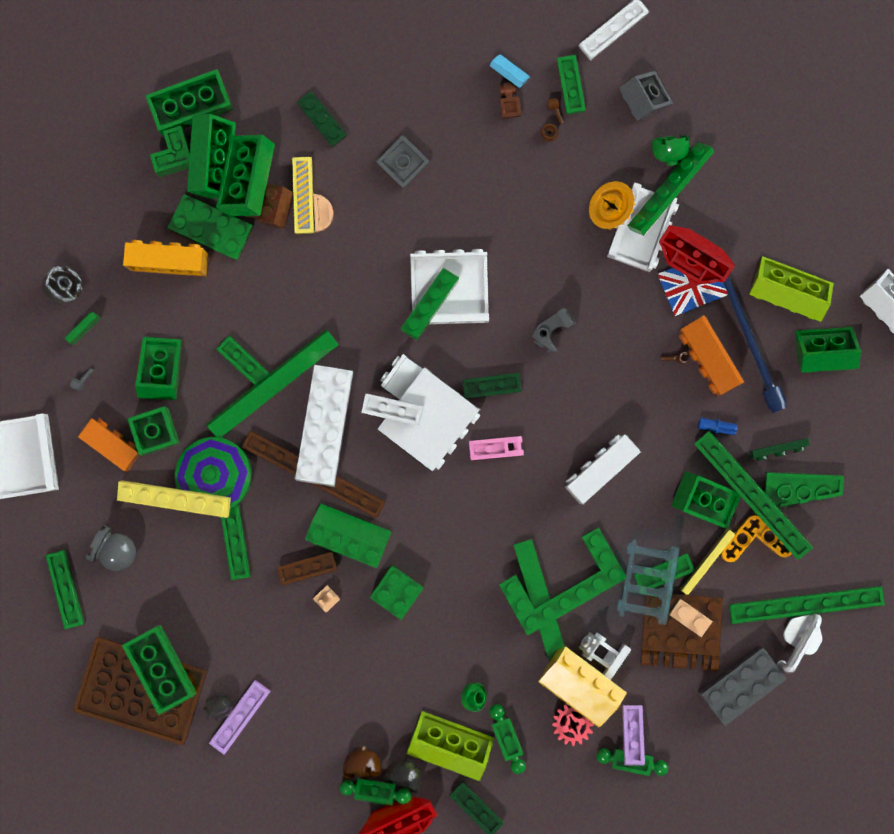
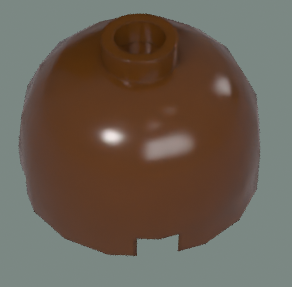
M365 746L356 747L355 751L350 752L343 762V777L354 779L355 775L363 779L379 776V773L382 774L379 756L375 752L367 750Z

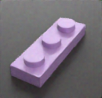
M623 705L624 765H645L643 707Z

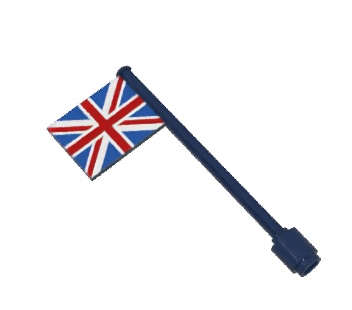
M675 268L657 274L674 317L725 296L729 297L765 384V391L762 394L768 409H771L772 413L787 408L785 404L787 401L781 387H776L775 383L773 384L729 276L725 282L699 284Z

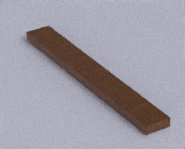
M250 430L242 448L296 476L299 456ZM336 476L335 487L310 483L375 518H378L386 501Z

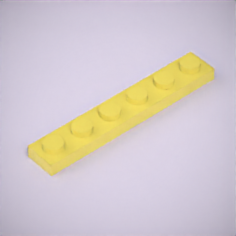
M122 480L118 482L117 501L224 518L229 517L231 497Z

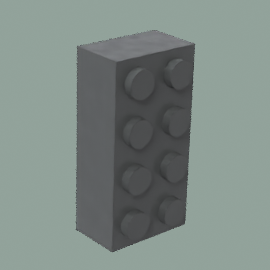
M758 646L699 690L698 693L718 720L726 726L787 679L765 649Z

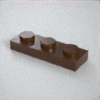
M333 551L277 567L282 586L338 570Z

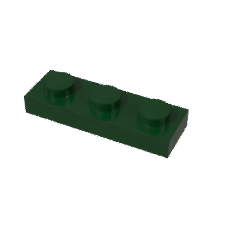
M312 91L297 102V105L332 148L347 137V134Z
M519 373L462 380L465 399L522 392Z
M809 438L752 450L749 451L750 459L756 458V461L768 459L767 455L775 454V457L787 455L786 451L792 449L794 453L805 451V447L810 446Z
M464 781L449 794L487 834H495L504 824V821Z

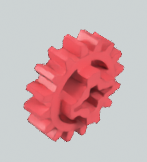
M563 704L564 710L558 708L559 715H553L556 722H552V726L557 727L553 732L554 734L559 733L558 740L564 738V744L571 741L572 746H575V741H578L581 745L583 738L589 739L587 733H593L590 727L594 726V724L583 715L578 717L573 715L572 711H577L571 706L567 707L566 704ZM565 715V721L560 725V721L562 717ZM570 716H571L572 720H574V722H578V723L575 724V726H576V727H575V728H576V732H575L574 728H572L571 726H569V725H570V718H569ZM582 725H585L584 731L580 733ZM564 732L573 733L574 737L567 736Z

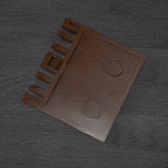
M645 592L640 664L649 666L650 651H652L651 664L652 666H657L658 651L664 652V667H669L670 652H673L672 668L686 669L687 654H690V669H695L696 654L702 655V670H707L708 655H710L709 669L710 671H718L723 598ZM679 598L712 621L702 637L669 615Z

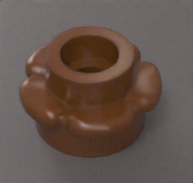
M551 123L545 124L540 130L543 140L546 142L556 140L558 138V127Z

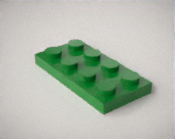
M183 194L168 229L238 261L254 226L236 217L228 216L212 206Z

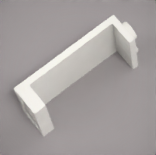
M404 354L401 357H396L392 363L394 368L390 373L386 372L380 380L383 382L381 386L398 399H401L423 370Z

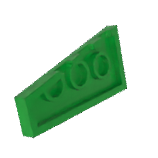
M766 472L764 492L777 507L782 508L793 504L842 496L844 476Z

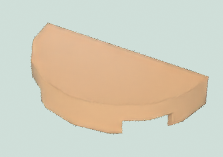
M313 194L315 232L317 233L329 227L333 220L334 212L331 203L322 195Z

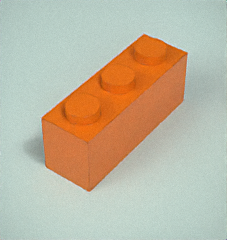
M91 418L78 437L123 471H129L140 456L136 444L132 441L127 443L122 439L124 435L115 429L111 431L107 428L108 424L104 420Z

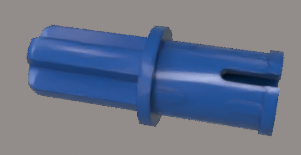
M700 417L698 429L714 431L715 434L719 432L735 435L737 425L722 422L720 419L712 420Z

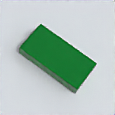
M90 312L65 339L70 344L75 345L101 318L96 313Z

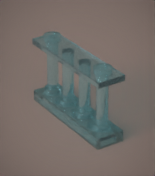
M633 539L632 543L628 544L627 554H630L623 599L618 601L617 611L620 612L622 617L625 616L626 611L656 616L655 618L659 619V624L666 625L680 548L671 546V550L662 551L637 546L638 540ZM635 554L663 558L665 561H669L668 569L658 570L634 565ZM632 573L662 578L665 581L664 588L654 589L630 584ZM629 592L659 597L662 600L661 607L655 609L627 603Z

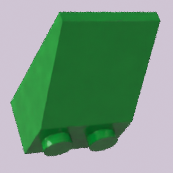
M143 337L135 385L137 398L176 400L181 354L180 339Z
M685 471L671 507L728 529L741 496L734 490Z

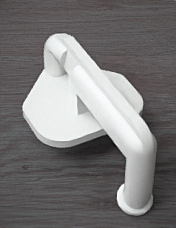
M810 614L793 618L789 621L783 635L786 642L794 646L795 650L787 663L783 660L777 662L776 665L781 672H794L804 654L811 655L817 651L822 642L820 630L822 618L820 615Z

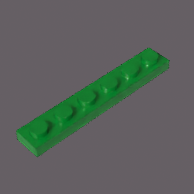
M697 142L627 225L628 228L644 236L714 153L713 148Z

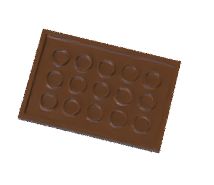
M97 636L73 712L184 746L208 670L181 662L197 694L158 715L122 647L123 644Z

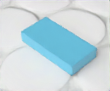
M500 54L490 64V67L519 88L530 77Z

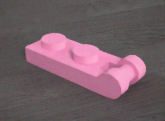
M522 436L469 441L471 460L523 456L524 450L521 448ZM508 443H513L514 450L508 451Z

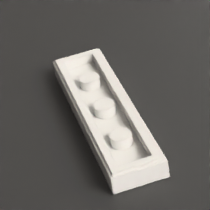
M633 0L579 44L580 49L591 61L649 13L648 9L640 0Z

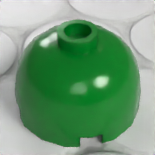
M680 135V138L667 136L651 140L653 155L660 162H666V166L677 165L678 161L684 159L689 152L690 142L688 135Z

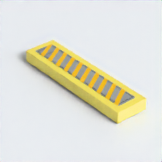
M312 157L292 158L295 234L314 233Z
M726 529L696 567L695 572H692L679 589L680 591L689 595L735 536L731 530Z

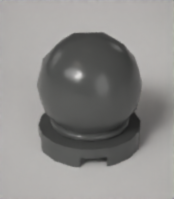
M103 525L102 531L99 530L90 545L93 548L92 553L87 554L86 559L93 563L99 559L101 565L106 569L115 572L123 571L129 568L135 561L137 554L136 546L126 535L119 533L111 534V528Z

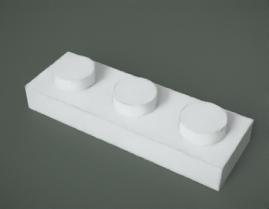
M366 393L361 413L419 425L423 406Z

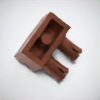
M267 184L261 215L246 217L258 218L257 221L266 226L284 229L293 192L283 186Z

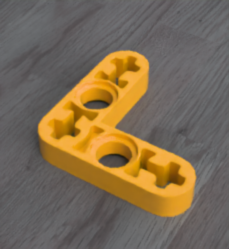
M752 515L746 518L734 533L735 536L721 552V557L726 562L736 561L755 537L780 557H789L792 553L789 550L787 553H781V548L778 545L772 546L778 540L775 534L774 539L767 542L764 539V534L766 531L771 530L759 516ZM757 519L758 528L753 527L750 530V532L753 533L751 536L749 532L743 530V528L745 527L746 529H749L752 525L750 523V520L755 521ZM740 533H744L747 536V541L744 544L737 542V536ZM732 542L736 546L741 547L740 550L735 548V550L733 551V558L726 557L727 553L725 551L727 549L732 550V548L734 547L733 545H731Z

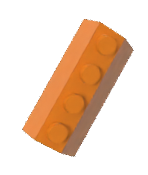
M705 315L679 330L681 342L689 347L690 357L693 361L698 362L700 366L698 368L699 372L704 378L707 377L710 382L708 386L713 394L720 396L744 383Z

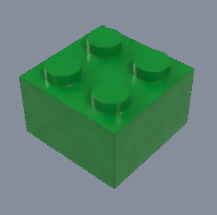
M161 407L128 418L140 456L180 444L168 407Z
M392 565L370 596V599L402 620L424 587Z

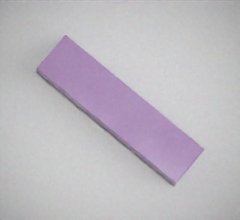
M255 680L209 744L222 754H225L271 691Z

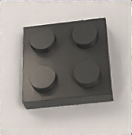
M402 135L376 163L404 189L430 161Z

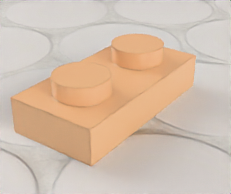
M680 598L669 613L670 616L700 637L703 636L712 623L710 619Z

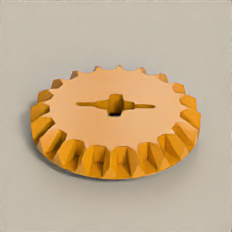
M618 181L609 182L601 186L594 193L589 204V215L593 223L602 229L609 230L618 228L621 224L624 225V222L630 219V214L634 212L633 206L636 205L634 202L636 197L633 195V191L628 185ZM607 201L615 204L618 210L611 208Z

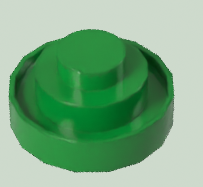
M469 683L465 686L461 701L466 710L478 712L484 707L487 697L484 686L480 683Z

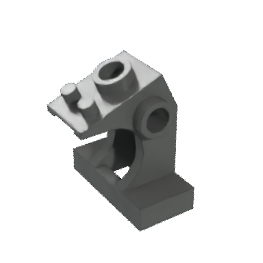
M562 308L539 324L532 337L536 339L534 342L540 347H548L547 352H558L552 342L553 331L560 326L572 328L577 323L567 308ZM543 330L547 331L545 337L542 335Z

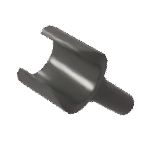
M89 368L80 380L73 378L70 387L77 391L82 390L84 382L94 370Z

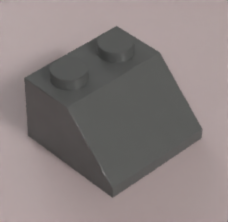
M656 71L634 76L619 88L623 99L629 105L631 113L637 121L646 119L673 104Z

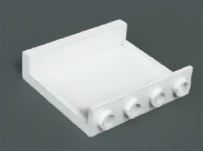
M473 249L472 252L464 253V250H453V253H445V250H434L433 253L426 254V251L420 250L410 254L412 312L444 268L458 276L459 281L429 324L489 323L487 252H483V249Z
M423 368L399 400L423 406L419 425L385 418L378 430L431 471L435 468L439 470L445 462L444 456L447 453L451 455L457 447L455 444L457 439H463L469 431L466 428L470 422L474 424L480 417V414H478L480 409L432 374L430 370Z
M37 414L32 417L0 421V499L59 490L48 414Z

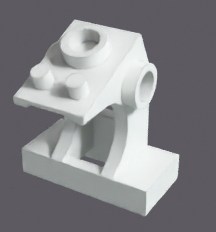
M589 632L583 638L579 647L583 651L582 655L590 661L594 658L604 665L606 669L602 674L611 680L632 649L622 644L617 651L605 643L606 638L599 633L593 635ZM599 644L609 650L603 659L594 654Z

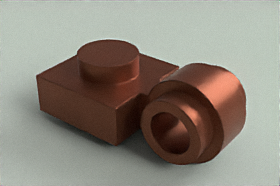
M511 81L503 82L500 85L501 96L506 98L500 99L502 119L520 117L519 96L512 97L513 94H516L515 84L511 83Z

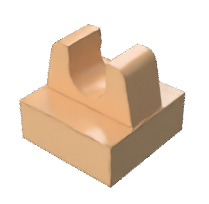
M327 585L313 600L327 612L340 598Z

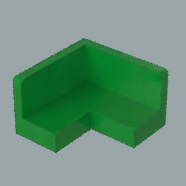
M181 125L164 130L163 134L168 149L150 154L155 173L159 177L189 169L190 146L185 130Z

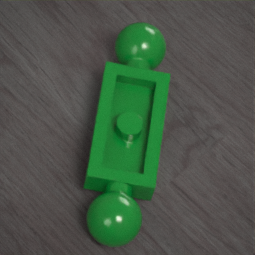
M494 704L490 707L489 714L496 720L491 725L505 761L512 760L510 765L512 772L522 774L526 769V764L518 757L523 755V751L510 717L504 719V708L499 704Z
M601 748L596 753L598 762L607 764L611 761V768L646 776H650L651 770L658 776L666 775L669 770L668 764L665 761L658 760L654 763V757L644 754L645 765H624L623 749L615 748L614 754H611L608 749Z
M358 779L357 785H354L350 780H344L339 786V790L343 795L349 796L355 793L354 799L393 806L394 799L400 804H406L411 800L410 791L405 788L396 791V784Z

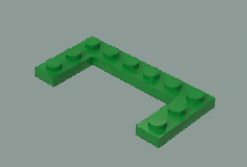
M599 528L594 529L581 538L600 571L538 607H533L516 575L498 584L527 636L627 578Z

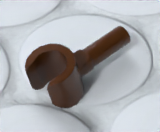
M555 98L548 99V110L554 109L559 124L564 123L559 110V101Z
M682 352L674 356H661V361H677L679 364H685L689 361H682L681 356L689 354Z

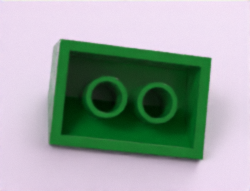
M853 327L795 331L797 361L801 373L859 369L862 351Z

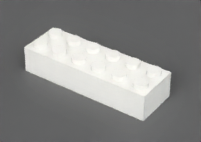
M314 365L295 477L296 481L335 487L353 371Z

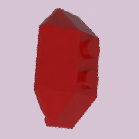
M669 225L659 240L667 264L699 284L725 282L735 267V264L722 248L691 229Z
M411 796V800L406 804H400L398 801H395L393 806L386 805L372 812L359 834H420L429 827L433 819L436 818L437 813L430 800Z

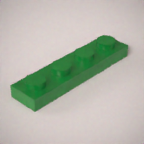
M443 268L403 324L401 331L418 340L458 283L459 277Z

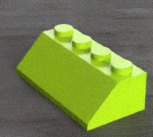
M762 256L753 278L749 295L821 322L831 305L833 283Z
M422 711L407 754L480 781L488 762L494 737Z

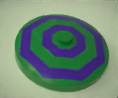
M219 437L203 438L192 443L181 454L175 469L177 489L231 497L230 510L243 501L252 481V469L245 452L235 443Z

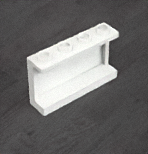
M634 182L631 188L633 195L636 197L634 199L636 205L633 206L634 212L630 214V219H627L624 225L618 226L607 257L650 272L652 268L656 269L659 262L657 254L659 250L662 251L659 240L667 227L672 225L670 218L671 215H675L679 204H676L678 198L672 201L646 234L642 236L631 231L627 225L655 192L641 188L642 185Z

